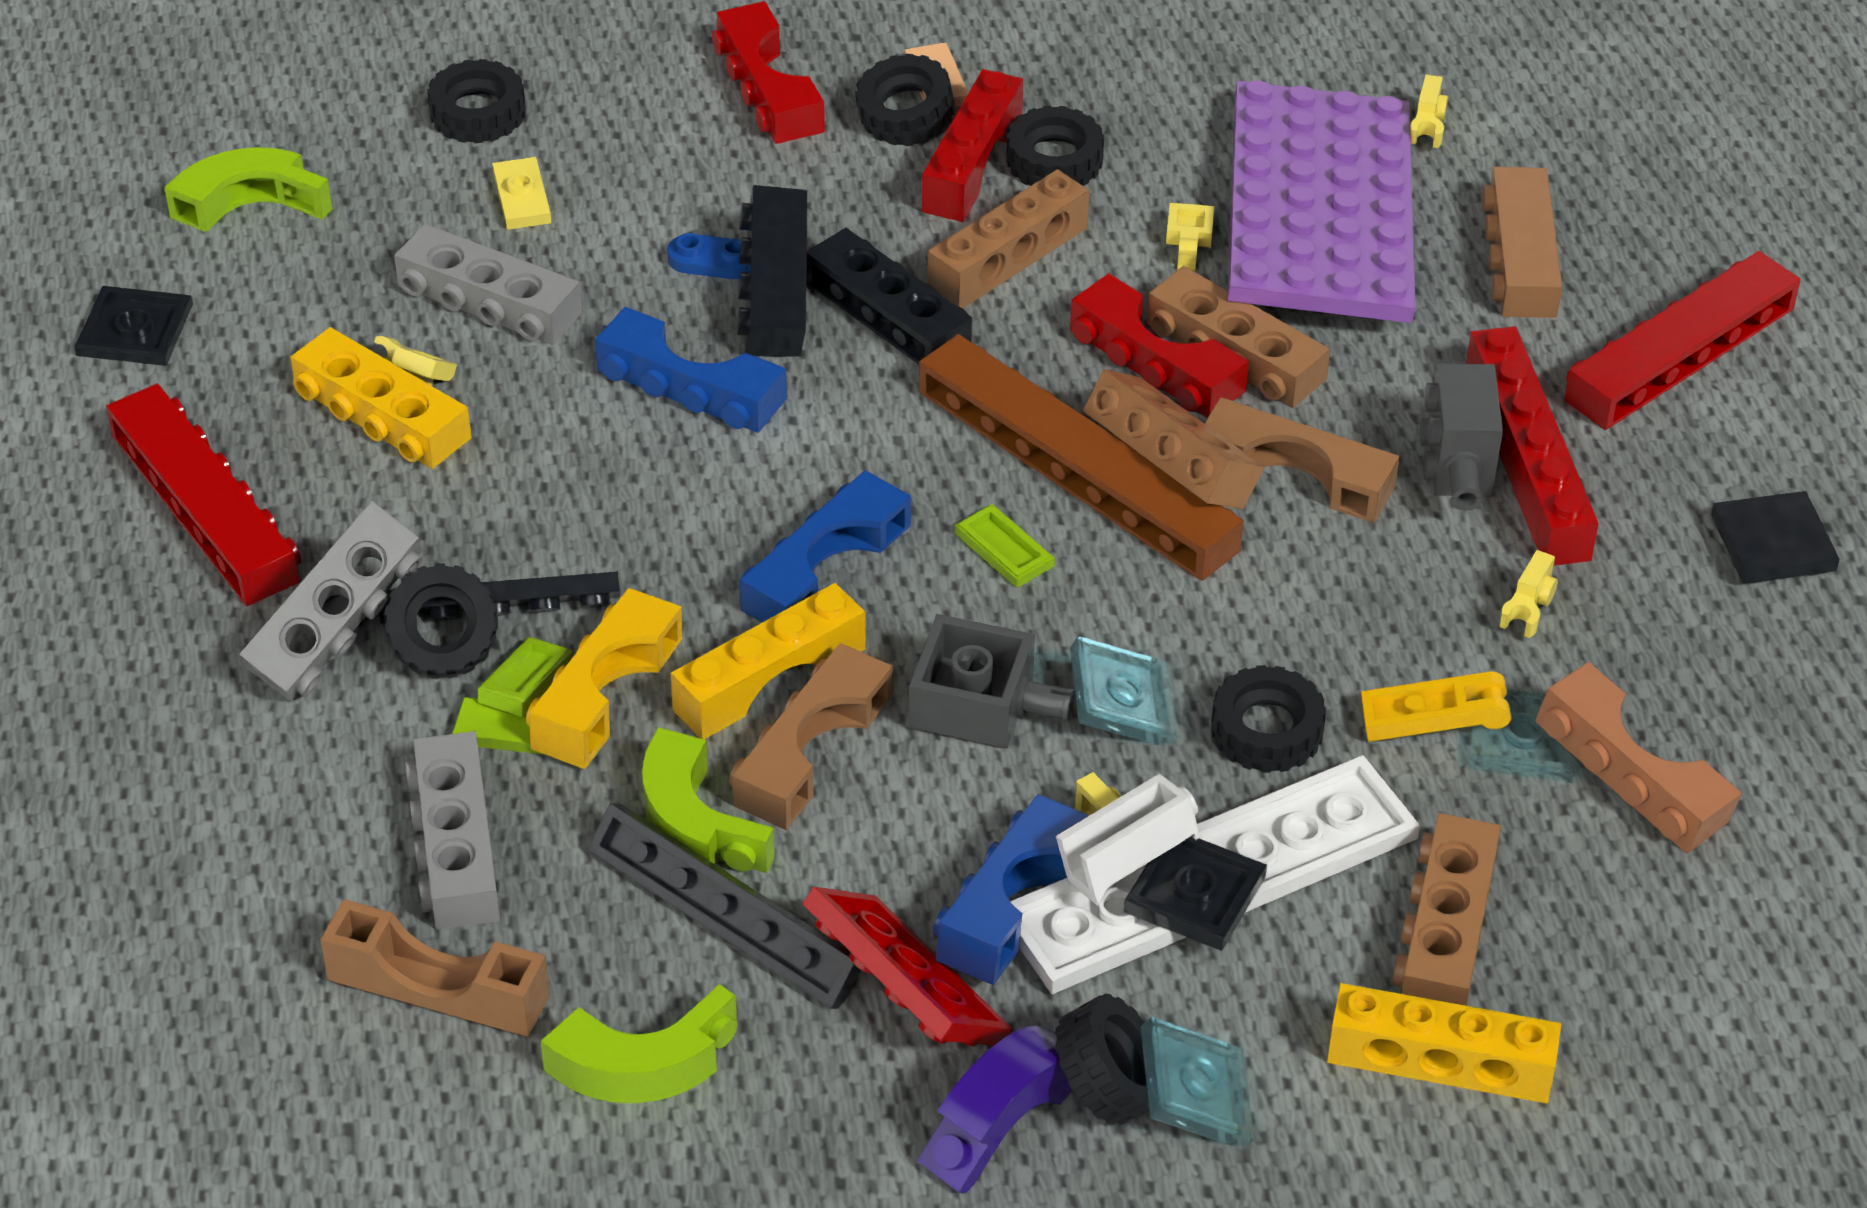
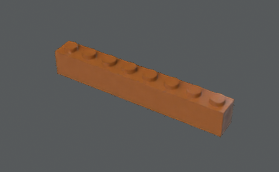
M958 334L919 361V392L1199 580L1203 581L1241 551L1244 520L1239 518L1233 511L1220 505L1206 503L1120 438L1115 437L1092 422L1086 415L1066 405L1051 392L1040 388L1022 376L1016 369L1008 367L991 356L982 347L973 344Z

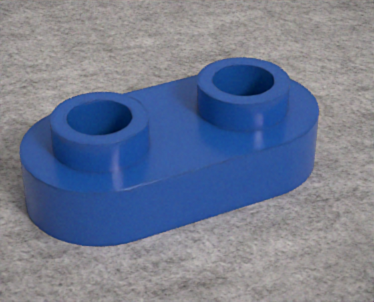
M685 233L674 238L667 248L669 265L681 273L739 279L740 272H746V265L738 263L740 239L737 238L730 239Z

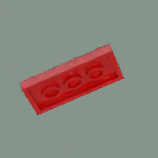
M813 887L802 903L817 918L815 922L816 927L829 938L840 941L851 952L849 959L855 966L868 974L875 975L886 986L883 990L884 994L896 1005L909 1009L920 1020L918 1024L920 1030L930 1039L940 1044H946L948 1041L965 1043L972 1047L977 1046V1044L994 1046L1012 1032L1013 1028L949 966L936 961V953L876 895Z

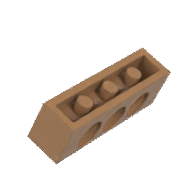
M1055 170L928 250L927 284L931 285L936 292L954 305L961 308L968 306L1088 228L1090 190L1060 170Z
M1184 265L1149 292L1147 324L1151 326L1157 335L1161 337L1169 336L1175 341L1185 344L1215 339L1249 361L1247 382L1260 389L1262 394L1271 401L1279 400L1294 408L1327 380L1330 348L1252 304L1228 301V290Z
M1103 369L1083 409L1084 413L1209 504L1243 510L1265 468L1137 376Z
M1438 813L1434 834L1423 833L1418 863L1426 864L1427 869L1426 873L1415 871L1409 902L1417 904L1419 907L1417 914L1406 913L1401 944L1410 945L1409 954L1398 953L1392 980L1393 986L1402 987L1401 994L1467 1006L1501 825Z

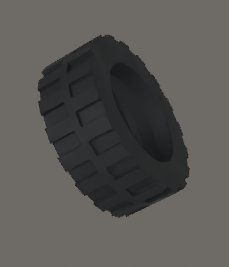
M894 55L884 61L880 60L875 63V66L871 69L868 68L863 73L862 79H859L856 85L855 98L860 120L864 124L865 130L869 134H873L874 138L879 141L883 140L891 145L913 146V144L928 142L930 138L937 137L945 127L949 126L951 116L955 112V102L948 72L945 68L941 67V63L936 60L933 61L925 55ZM923 90L926 94V99L922 103L909 109L892 110L884 106V102L888 98L900 92H922Z
M470 59L464 60L462 63L451 64L445 70H440L436 73V77L431 79L429 89H427L431 123H434V128L438 132H442L445 137L456 139L458 142H474L476 144L483 143L484 141L492 142L499 140L500 137L511 134L512 130L522 124V118H525L526 106L522 78L519 74L515 73L513 68L510 66L506 67L498 61L491 62L487 59L471 61ZM472 94H489L496 96L498 102L483 108L473 109L455 105L458 99Z
M1043 106V108L1030 109L1027 113L1017 116L1015 122L1011 123L1008 127L1007 167H1010L1011 174L1014 177H1018L1020 182L1025 185L1029 184L1032 186L1058 169L1084 186L1089 183L1090 179H1095L1099 174V169L1102 168L1104 134H1102L1100 124H1096L1093 117L1083 114V111L1078 109L1073 110L1066 106ZM1056 140L1074 145L1077 151L1065 156H1048L1034 151L1033 148L1037 143Z
M437 563L435 566L428 568L422 566L417 568V572L409 576L407 574L400 580L401 584L397 589L394 588L389 596L390 602L386 605L384 614L386 617V624H384L386 634L397 658L403 664L410 667L411 671L419 675L420 673L428 675L429 678L458 677L457 675L463 672L469 673L473 671L479 662L483 663L489 656L490 648L494 647L497 639L498 616L495 603L487 586H484L480 578L474 573L469 574L464 571L463 567L457 565L449 567L445 563ZM446 597L453 599L463 607L466 613V630L462 637L451 645H432L426 642L417 630L416 620L419 610L426 602L434 598Z
M1258 665L1256 668L1238 670L1237 674L1229 675L1224 679V684L1218 686L1215 692L1211 718L1212 738L1215 737L1216 739L1215 745L1219 751H1223L1226 754V758L1231 762H1237L1243 768L1249 770L1257 769L1263 773H1271V771L1279 770L1280 772L1289 771L1294 766L1300 767L1306 763L1309 757H1314L1318 752V745L1322 743L1326 717V707H1324L1322 693H1318L1316 685L1311 680L1307 681L1302 677V674L1296 671L1285 670V667ZM1257 704L1277 705L1290 713L1293 718V726L1289 731L1282 733H1261L1245 726L1243 715L1250 707Z
M1104 994L1095 997L1061 1017L1058 1021L1060 1025L1055 1030V1035L1057 1036L1055 1047L1060 1058L1059 1064L1068 1079L1069 1086L1078 1095L1079 1101L1085 1108L1088 1107L1095 1117L1099 1120L1101 1118L1110 1125L1116 1123L1123 1125L1151 1110L1143 1030L1149 1033L1151 1031L1146 1021H1143L1138 1015V1012L1132 1006H1128L1123 999L1119 997L1114 998L1111 994Z

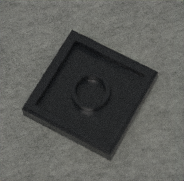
M102 286L75 345L76 356L167 366L193 306L192 296Z
M1190 836L1185 841L1147 863L1124 901V912L1223 951L1266 877L1267 864L1200 838L1195 840Z

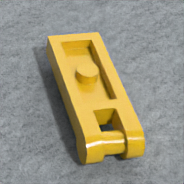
M1483 672L1361 691L1368 742L1483 725L1488 729L1503 728L1511 721L1510 706L1504 699L1507 694L1504 676L1497 672Z

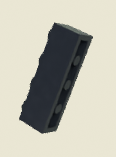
M753 185L750 203L742 202L740 210L739 230H747V237H741L738 263L746 265V272H740L738 299L746 300V308L739 307L737 335L745 336V353L765 357H801L806 332L807 190Z

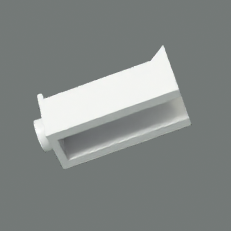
M1159 773L1058 834L1056 839L1068 882L1096 905H1099L1109 886L1185 841L1188 837L1192 836L1195 840L1200 838L1195 815L1198 813V807L1192 794L1185 787H1177Z

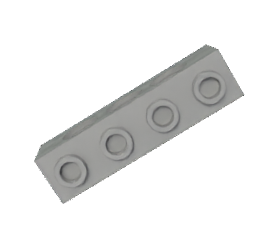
M424 224L394 255L398 286L402 287L408 294L412 296L423 295L440 302L451 311L462 310L478 316L488 325L496 326L499 324L519 332L522 337L530 341L538 339L554 345L583 313L580 281Z
M371 501L241 651L239 656L244 666L290 702L299 694L304 697L307 696L322 679L324 673L320 669L332 655L339 658L352 645L357 635L353 631L365 617L373 619L384 608L389 600V595L386 592L398 578L402 579L407 574L410 576L418 568L422 557L419 556L422 552L419 537ZM373 557L382 562L380 570L372 576H362L355 572L357 564L364 558ZM340 595L349 600L348 607L340 614L331 615L322 610L324 602L332 596ZM299 634H311L316 638L314 647L306 653H295L289 649L290 642Z
M476 731L413 739L416 760L405 761L409 792L419 791L420 794L419 800L410 801L413 831H424L425 838L414 840L418 872L428 871L429 880L419 881L422 912L434 913L436 930L500 921Z

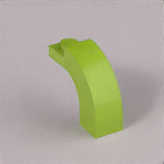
M242 148L209 156L184 169L164 187L170 218L204 232H207L229 211L249 203H279L319 219H323L333 210L328 178L304 170L302 154L277 148Z
M658 727L648 745L643 760L642 775L647 821L714 864L719 859L725 861L727 865L737 871L746 872L754 869L767 873L775 858L774 827L727 815L704 804L696 793L708 772L707 741Z
M719 984L678 1022L666 1029L647 1034H630L614 1030L578 1007L540 1041L544 1071L563 1085L582 1095L608 1102L644 1103L681 1094L699 1085L717 1071L716 1048L722 1049L732 1040L737 1030L736 995Z

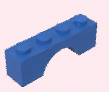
M624 307L595 339L597 370L601 371L610 380H624L642 387L647 394L653 397L665 396L682 403L692 412H706L723 419L732 428L741 429L744 427L759 433L787 400L786 368L748 353H743L736 358L719 363H697L683 359L673 353L666 345L665 321L628 307Z
M864 470L852 482L841 486L836 495L820 510L813 511L807 517L804 524L788 538H782L776 544L773 551L757 565L750 566L744 572L739 583L741 611L762 623L818 592V578L813 573V570L824 559L834 554L851 550H865L876 553L884 551L911 526V495Z
M1039 794L1036 795L1025 811L1018 810L1010 822L1007 835L1000 843L995 841L989 847L983 866L977 874L970 873L965 878L954 904L951 907L944 906L939 912L933 927V935L938 937L936 961L994 985L1019 949L1023 913L1008 898L1023 889L1033 886L1051 885L1067 878L1056 836L1090 815Z

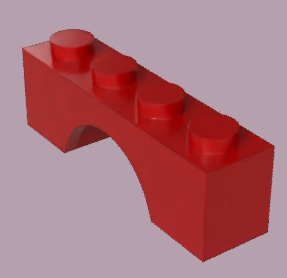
M761 1L716 12L717 30L712 31L714 49L718 56H726L727 70L731 80L740 81L741 94L747 107L754 105L759 130L762 133L769 132L775 144L824 133V100L809 76L784 74L767 65L780 56V28L767 3Z
M981 70L922 174L923 213L964 223L979 196L985 166L995 142L998 139L1000 142L1007 143L1008 127L1011 123L1015 122L1017 116L1022 114L1023 78L998 71Z
M1110 273L1071 299L1070 331L1073 332L1078 341L1083 344L1091 343L1105 352L1115 365L1127 366L1141 375L1143 380L1154 388H1161L1177 399L1185 410L1190 412L1197 411L1208 418L1221 397L1234 401L1246 392L1249 365L1247 359L1215 339L1185 344L1170 342L1153 335L1141 323L1143 294Z

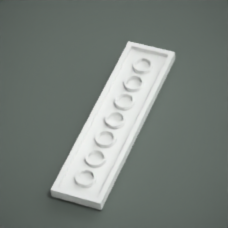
M1364 755L1197 824L1200 839L1267 864L1266 877L1246 912L1417 840L1420 830L1419 823ZM1147 864L1109 886L1099 905H1096L1069 883L1067 878L1010 901L1023 913L1019 948L1051 994H1055L1186 938L1124 912V901Z

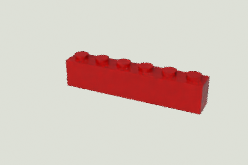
M1757 251L1743 261L1735 262L1726 272L1711 281L1703 282L1697 290L1681 300L1673 301L1664 311L1651 319L1641 321L1629 333L1617 340L1609 341L1602 350L1586 360L1577 361L1570 368L1566 376L1567 386L1564 401L1606 431L1794 310L1801 278L1761 251Z
M1517 327L1471 331L1466 364H1495L1503 428L1499 455L1537 550L1555 556L1554 566L1592 561L1599 523Z
M156 383L106 405L113 438L246 607L300 583L297 565L301 564L302 560L296 544L290 537L283 538L276 522L267 508L260 510L247 483L244 480L237 481L234 478L225 456L221 452H213L209 446L206 434L200 425L192 426L187 420L186 412L177 397L170 399L162 387Z

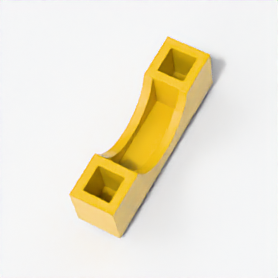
M833 583L671 672L673 711L700 739L705 740L746 717L748 709L757 694L781 672L800 664L816 665L822 658L827 659L839 643L860 652L865 650L866 611L836 583Z
M631 588L625 591L616 604H610L604 612L601 623L593 633L583 637L574 657L566 666L562 665L559 667L550 687L541 698L536 697L530 704L526 715V724L530 726L531 750L586 769L610 738L609 700L599 691L611 681L628 674L640 672L659 673L682 640V606Z

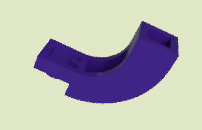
M1028 1026L1009 1034L985 1052L961 1077L937 1110L944 1118L917 1161L959 1193H966L975 1184L1002 1139L1024 1114L1042 1103L1060 1105L1071 1093L1072 1089L1067 1082L1068 1079L1059 1064L1060 1058L1055 1047V1042H1057L1055 1032L1050 1028L1042 1026Z

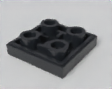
M1806 491L1713 503L1712 519L1743 584L1837 571L1840 559Z

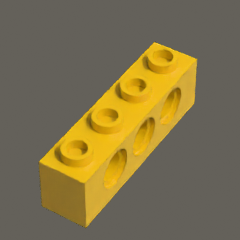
M332 327L326 329L290 356L294 377L293 385L303 399L307 401L317 400L327 406L331 413L340 421L349 419L362 427L372 440L376 442L384 440L396 447L403 458L409 462L419 461L427 467L434 469L472 438L467 406Z
M1340 983L1327 1063L1548 1104L1556 1068L1562 1023Z

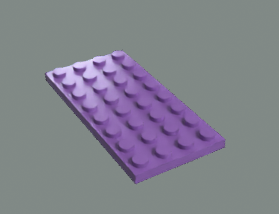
M1259 80L1251 82L1237 81L1234 102L1228 301L1406 323L1413 322L1415 313L1410 101L1399 100L1391 96L1380 98L1362 96L1349 91L1329 92L1313 90L1307 86L1287 87L1271 85Z

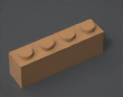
M1493 167L1491 185H1483L1482 211L1490 212V214L1486 215L1485 240L1494 241V244L1490 243L1488 269L1489 271H1497V274H1493L1492 301H1500L1502 317L1557 318L1562 293V280L1547 168Z

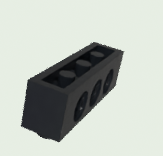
M845 227L807 250L806 283L918 365L920 360L958 334L972 342V317L963 308L954 305L936 292L931 285L919 280L905 270L900 263L888 258L874 248L869 241L860 238Z

